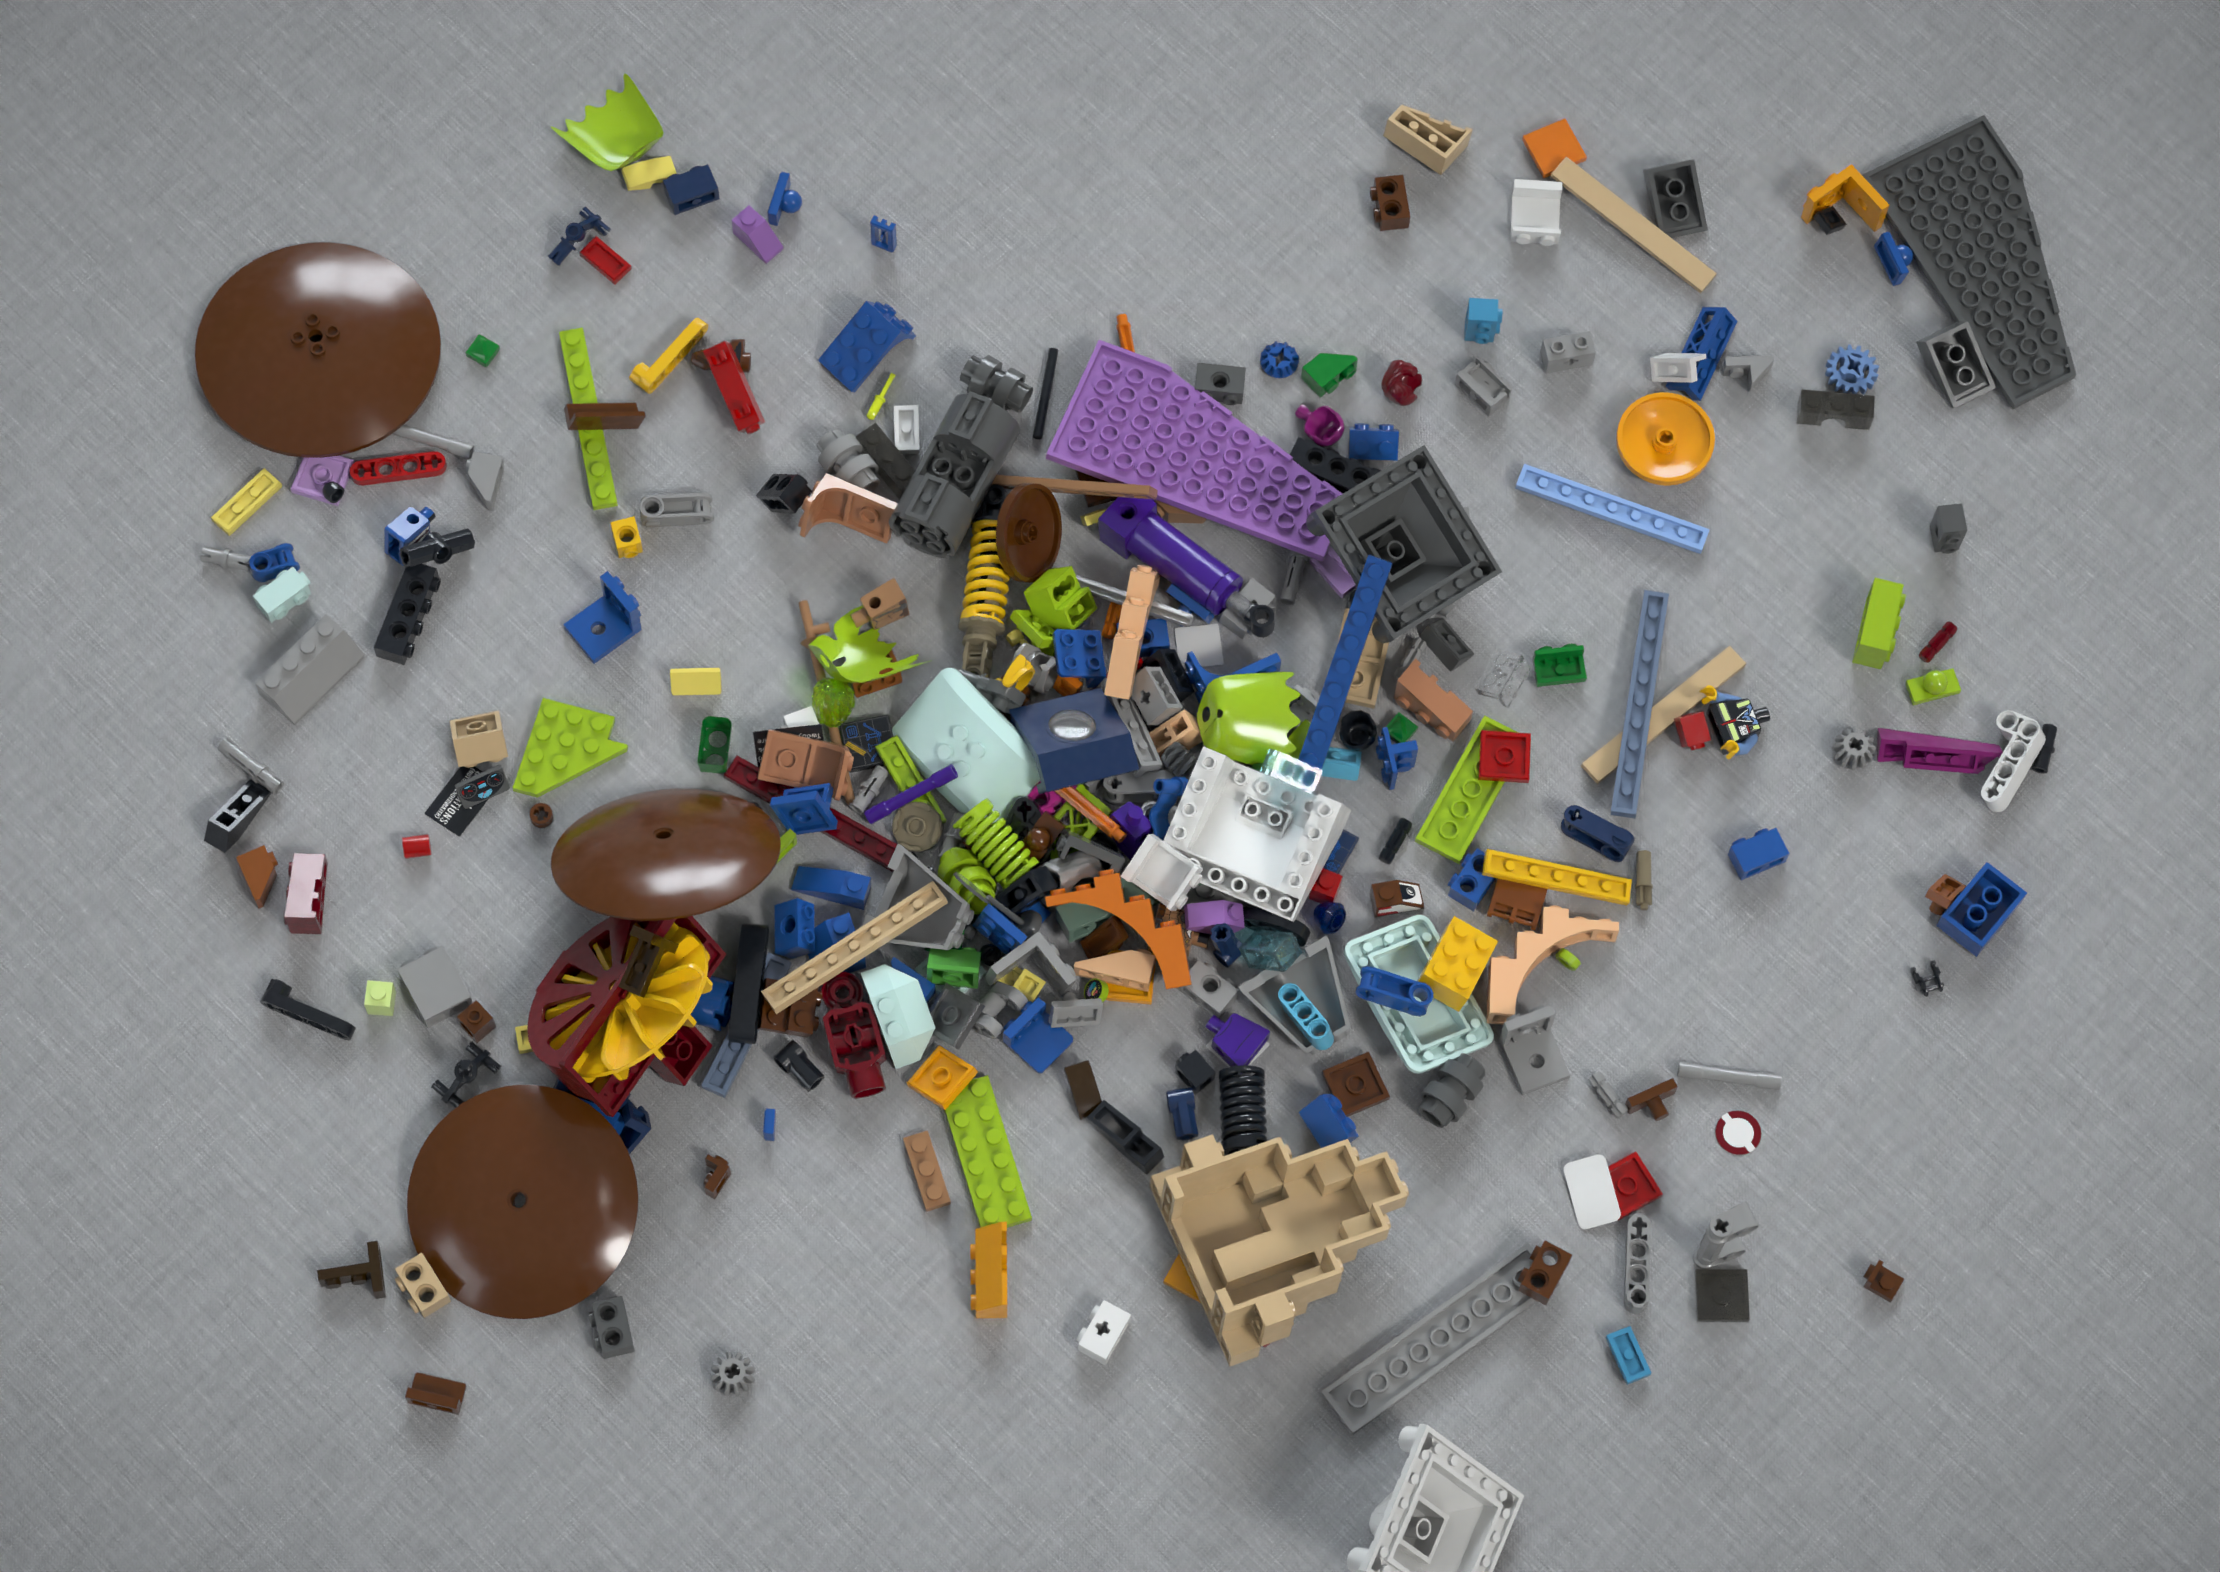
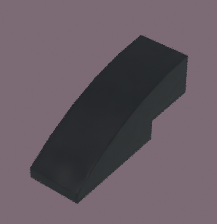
M1103 1100L1087 1117V1120L1116 1149L1145 1174H1148L1164 1158L1162 1148L1143 1134L1139 1126L1107 1101Z

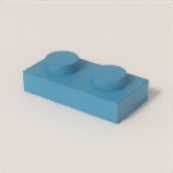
M1631 1326L1606 1335L1605 1338L1626 1385L1651 1375L1650 1368Z

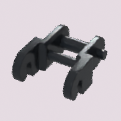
M1935 960L1930 961L1934 975L1927 978L1920 977L1915 972L1916 968L1911 967V974L1915 984L1919 983L1922 989L1920 992L1925 997L1928 996L1930 991L1936 989L1940 992L1943 991L1944 983H1941L1939 979L1941 972L1939 967L1935 966ZM1934 979L1936 984L1926 987L1925 982Z

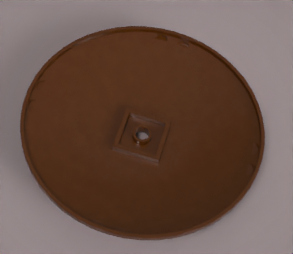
M315 242L285 247L261 256L242 267L219 288L211 299L199 324L195 343V362L200 386L211 408L222 422L243 439L258 447L287 456L303 458H324L352 453L369 447L397 431L418 411L427 398L436 379L441 358L440 329L435 311L427 295L414 278L403 268L375 252L357 246L331 242ZM316 334L323 337L319 342L309 340L311 336Z

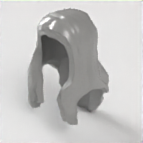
M1080 850L1066 855L1064 860L1056 858L1036 867L1046 866L1054 880L1060 882V889L1065 888L1066 893L1076 891L1075 886L1084 884L1094 885L1093 877H1099L1098 872L1105 870L1100 859ZM1044 897V898H1042L1041 901H1042L1044 904H1046V900H1045V897ZM1053 906V907H1049V908H1050L1051 910H1056V907H1057V906Z

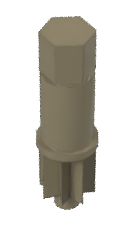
M1641 850L1636 853V904L1640 906L1641 910H1648V905H1652L1651 852L1647 850Z

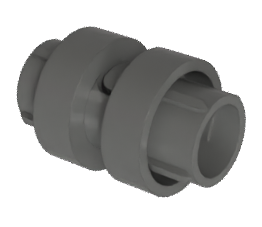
M974 355L971 356L960 375V381L968 385L967 393L969 394L971 391L985 397L988 396L992 399L993 403L1007 412L1011 408L1021 413L1033 393V387L1024 383L1025 374L1014 368H1009L1006 372L1002 371V362L990 355L984 357L983 360Z
M1461 1053L1455 1060L1448 1059L1437 1071L1440 1081L1431 1080L1420 1094L1423 1100L1418 1106L1420 1114L1431 1124L1439 1128L1447 1126L1450 1121L1458 1122L1467 1110L1464 1100H1474L1483 1089L1481 1080L1485 1076V1069L1477 1060L1465 1053Z

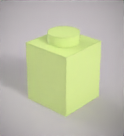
M367 980L364 1002L367 1014L393 1016L396 998L393 982Z

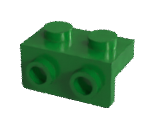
M1571 643L1560 648L1544 646L1535 650L1532 661L1536 686L1586 682L1587 676L1583 658L1584 646H1577V644Z

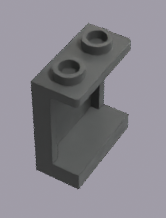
M1068 829L1065 835L1062 833L1059 835L1055 844L1059 858L1064 860L1069 848L1073 847L1107 862L1105 870L1113 869L1114 874L1120 873L1125 861L1122 853Z

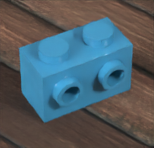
M1469 298L1465 317L1464 341H1475L1478 344H1487L1494 341V336L1499 334L1500 323H1502L1503 309H1498L1499 299Z

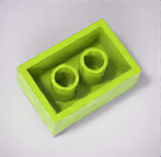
M1874 578L1866 597L1852 663L1881 670L1884 662H1889L1896 644V638L1894 637L1901 621V616L1899 615L1906 599V594L1902 593L1904 584Z

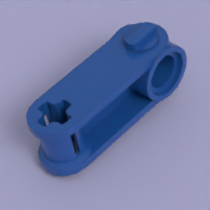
M1369 966L1361 969L1360 975L1362 978L1360 986L1356 988L1355 992L1358 997L1419 1017L1426 1014L1427 1008L1433 999V991L1429 985ZM1414 997H1418L1422 1002L1417 1001Z

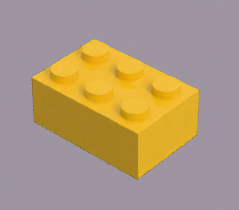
M1454 916L1444 929L1418 982L1429 985L1433 991V998L1459 1012L1469 999L1498 941Z

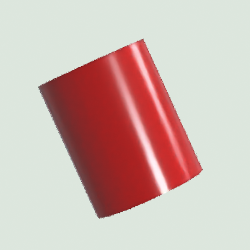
M429 834L402 837L405 859L432 855Z

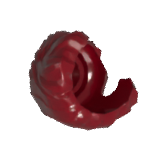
M1398 359L1390 363L1381 382V387L1384 395L1391 402L1407 406L1417 400L1414 391L1417 387L1422 386L1423 379L1422 375L1418 374L1417 367L1412 363Z

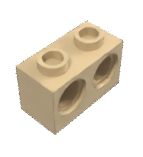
M422 1253L395 1268L398 1277L394 1280L402 1292L407 1290L411 1296V1299L407 1301L415 1314L420 1311L425 1318L451 1302L448 1293ZM413 1271L421 1273L419 1279L415 1281L407 1279L408 1275ZM428 1292L434 1294L430 1302L421 1301L423 1294Z

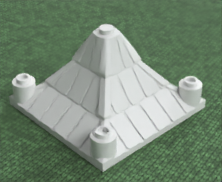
M1419 1424V1427L1406 1426L1400 1432L1398 1439L1401 1450L1409 1453V1457L1405 1462L1394 1491L1371 1514L1369 1526L1374 1540L1369 1549L1356 1547L1348 1554L1347 1566L1349 1571L1493 1572L1524 1495L1426 1424Z

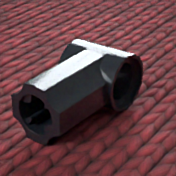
M791 1040L773 1056L777 1065L785 1073H790L808 1092L815 1089L824 1079L821 1071L807 1058L805 1051L794 1040Z

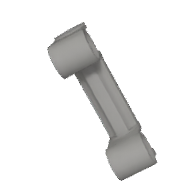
M1747 1202L1738 1204L1711 1219L1693 1255V1260L1697 1267L1710 1269L1725 1261L1733 1260L1746 1251L1739 1237L1745 1236L1759 1227Z

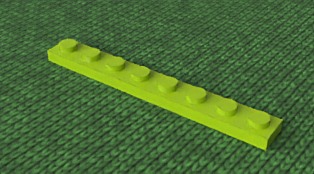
M583 327L559 331L573 404L598 403ZM578 430L593 510L618 506L603 430Z

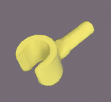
M1018 629L1012 630L1006 636V640L1012 647L1018 643L1021 645L1028 643L1024 639L1022 632Z

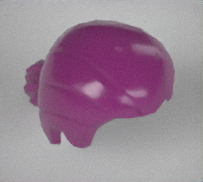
M1301 405L1296 410V417L1306 421L1304 426L1306 435L1318 446H1331L1341 439L1345 429L1344 421L1340 414L1329 406H1321L1311 412L1305 405Z

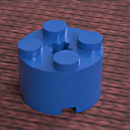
M711 976L712 990L701 995L690 1015L696 1020L697 1025L722 1031L721 1026L726 1027L730 1020L731 997L735 982Z

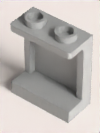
M443 946L439 948L433 947L427 950L424 956L416 960H407L401 965V968L397 969L427 1028L466 1009L473 1003L468 990Z

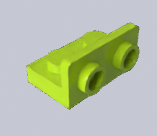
M1013 610L1010 619L1017 625V629L1023 632L1042 653L1054 657L1053 632L1055 630L1033 615L1031 610Z

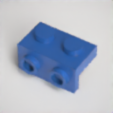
M1355 423L1354 427H1349L1348 458L1398 461L1399 430L1394 429V425L1379 424V428H1369V424Z

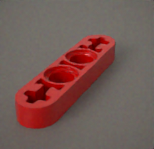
M432 451L356 461L350 467V475L355 484L364 486L440 476L445 472L447 464L442 453ZM433 460L438 461L437 468H433ZM420 461H424L425 470H422ZM414 462L417 464V468L413 472H407L404 470L405 464ZM383 465H390L393 468L392 472L388 475L380 474L379 469ZM371 467H374L376 476L372 475ZM359 469H364V477H359Z

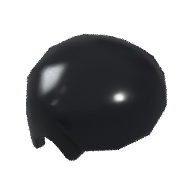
M1362 710L1350 711L1341 719L1339 736L1346 748L1353 751L1366 750L1376 740L1377 727L1369 713Z

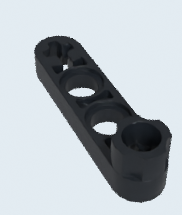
M271 979L260 1001L262 1005L341 1039L351 1040L356 1030L355 1026L345 1020L289 998L292 987L281 980Z

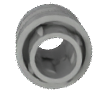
M834 429L818 441L816 447L821 452L818 462L828 474H836L835 477L872 493L878 488L880 480L876 474L879 467L869 454L860 455L863 446L853 434L844 435L840 429Z

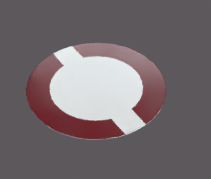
M1731 1111L1724 1114L1717 1122L1715 1129L1716 1139L1720 1146L1731 1154H1748L1758 1146L1761 1140V1127L1751 1114L1744 1111Z

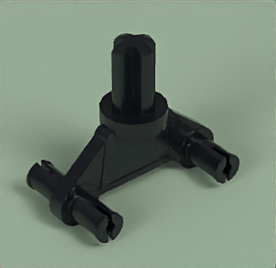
M473 1041L469 1043L470 1046L468 1045L465 1050L470 1052L475 1059L472 1061L469 1059L460 1060L456 1064L454 1069L456 1079L450 1088H447L439 1079L431 1086V1088L443 1096L442 1101L446 1104H452L455 1108L464 1102L456 1095L457 1091L464 1083H471L475 1080L478 1072L477 1069L484 1064L494 1074L498 1072L497 1069L500 1070L502 1067L490 1057L491 1053L489 1051H483Z

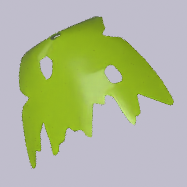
M862 606L852 609L834 624V633L837 640L821 635L808 645L819 663L831 677L840 682L862 683L882 679L930 662L926 661L909 665L918 659L919 654L897 662H890L892 658H887L886 655L897 644L896 642L888 644L884 641H878L880 636L879 629L874 630L871 628L858 635L860 627L857 628L850 615L862 609ZM838 658H846V662L842 666H834L832 663ZM886 668L894 669L890 672L879 674L881 670Z

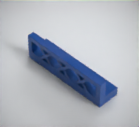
M1702 307L1681 353L1706 354V359L1696 361L1697 381L1692 383L1667 382L1666 387L1669 391H1685L1693 401H1701L1738 322L1726 307ZM1708 315H1714L1711 321L1704 324ZM1705 334L1704 338L1700 342L1695 344L1697 338Z

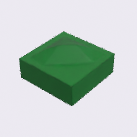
M479 334L465 353L467 357L487 368L499 352L500 346Z
M1400 712L1386 726L1388 727L1390 739L1395 743L1408 742L1418 730V726Z

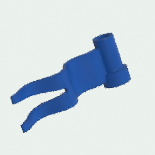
M1185 777L1156 779L1154 781L1153 789L1155 793L1159 794V797L1150 810L1149 820L1154 835L1164 840L1170 826L1168 813L1176 803L1177 797H1182L1188 784V779Z

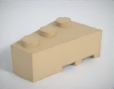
M1401 105L1388 118L1383 136L1442 175L1468 146L1473 129L1468 127L1462 129L1451 125V121L1444 119V122L1430 118L1428 113Z

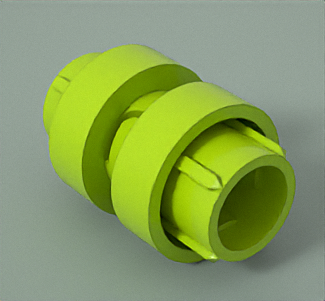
M960 847L951 848L940 858L938 877L969 903L970 910H973L974 914H980L988 904L955 878L954 873H960L986 896L990 895L993 898L996 896V883L985 869L982 861L978 859V855L973 853L972 850Z

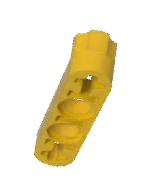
M699 317L695 318L651 367H648L643 362L637 364L632 370L629 380L648 394H651L702 339L709 325Z

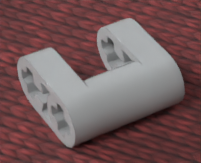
M997 981L979 1001L985 1007L972 1030L991 1039H996L1003 1031L1002 1025L995 1019L1005 1006L1020 1011L1028 1002V999L1017 988Z

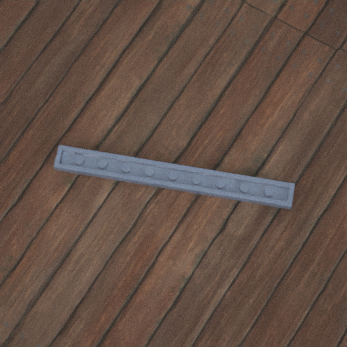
M1644 590L1610 814L1613 816L1636 819L1669 593Z

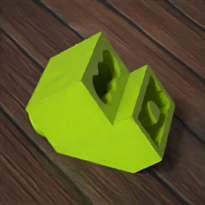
M1072 566L1048 569L1024 591L1032 614L1055 630H1075L1098 609L1089 587H1080Z

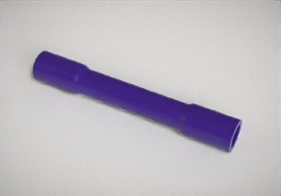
M950 764L898 795L878 803L864 811L868 822L873 824L883 819L896 809L958 778V773L954 766Z

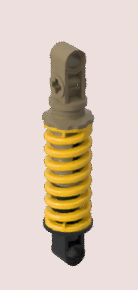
M998 484L991 485L983 501L982 516L974 518L971 524L973 536L970 540L971 549L968 554L970 561L967 564L968 573L965 577L967 585L964 588L965 597L962 601L964 609L961 612L958 628L965 633L962 644L965 647L962 656V668L979 676L987 673L989 678L993 664V650L997 648L996 637L1002 636L1005 631V625L1000 619L1006 616V611L1002 607L1008 601L1004 595L1009 591L1006 582L1010 580V577L1000 563L996 547L997 520L1002 504L1008 495L1005 489ZM1002 497L999 501L994 502L996 498Z

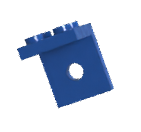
M608 571L600 576L603 596L563 624L564 629L593 664L642 630L638 601L632 594L627 595L623 590L625 587L622 581L617 576L612 577ZM596 625H602L606 628L605 632L601 635L593 634L592 629Z
M1039 902L1028 909L1038 912L1042 917V923L1051 914ZM990 904L982 910L973 924V927L983 936L989 937L988 940L1005 954L1013 951L1027 938L1023 932L1013 925L1014 921Z

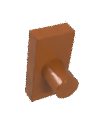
M1944 874L1928 889L1925 895L1926 898L1932 901L1929 907L1930 911L1936 915H1943L1945 909L1950 907L1965 889L1966 885Z

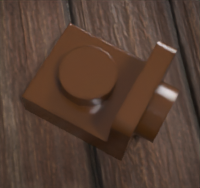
M708 1154L705 1158L706 1165L715 1171L708 1173L703 1184L705 1185L706 1195L716 1199L730 1177L731 1171L730 1166H728L729 1163L724 1158L718 1155L712 1157Z
M1879 1259L1876 1266L1870 1264L1863 1277L1867 1279L1864 1288L1891 1303L1904 1278L1883 1267L1884 1262Z

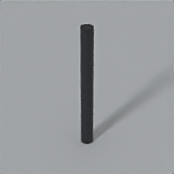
M1049 348L1033 432V438L1042 439L1058 356V349Z

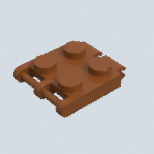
M1498 879L1487 916L1500 917L1509 920L1508 923L1511 924L1514 922L1523 924L1535 931L1548 889Z

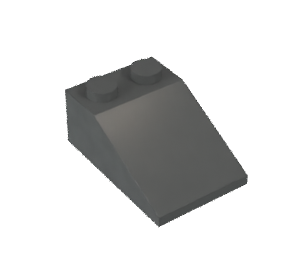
M1694 159L1643 169L1656 226L1671 238L1708 230Z
M1958 321L1916 342L1927 368L1952 408L1996 388L1968 321Z

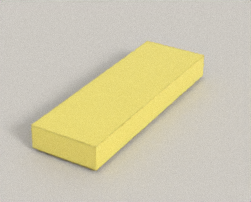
M263 468L211 517L212 521L230 536L282 488V483Z

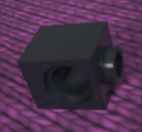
M1194 1050L1191 1054L1186 1052L1176 1061L1175 1073L1187 1087H1192L1194 1095L1198 1094L1215 1080L1216 1072L1197 1050Z

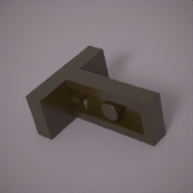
M633 925L629 935L639 938L618 987L644 998L664 951L667 950L675 954L679 944Z
M378 1241L367 1242L369 1262L317 1270L318 1281L321 1287L325 1286L327 1289H335L341 1287V1284L350 1282L353 1285H361L371 1279L375 1298H385L383 1265Z

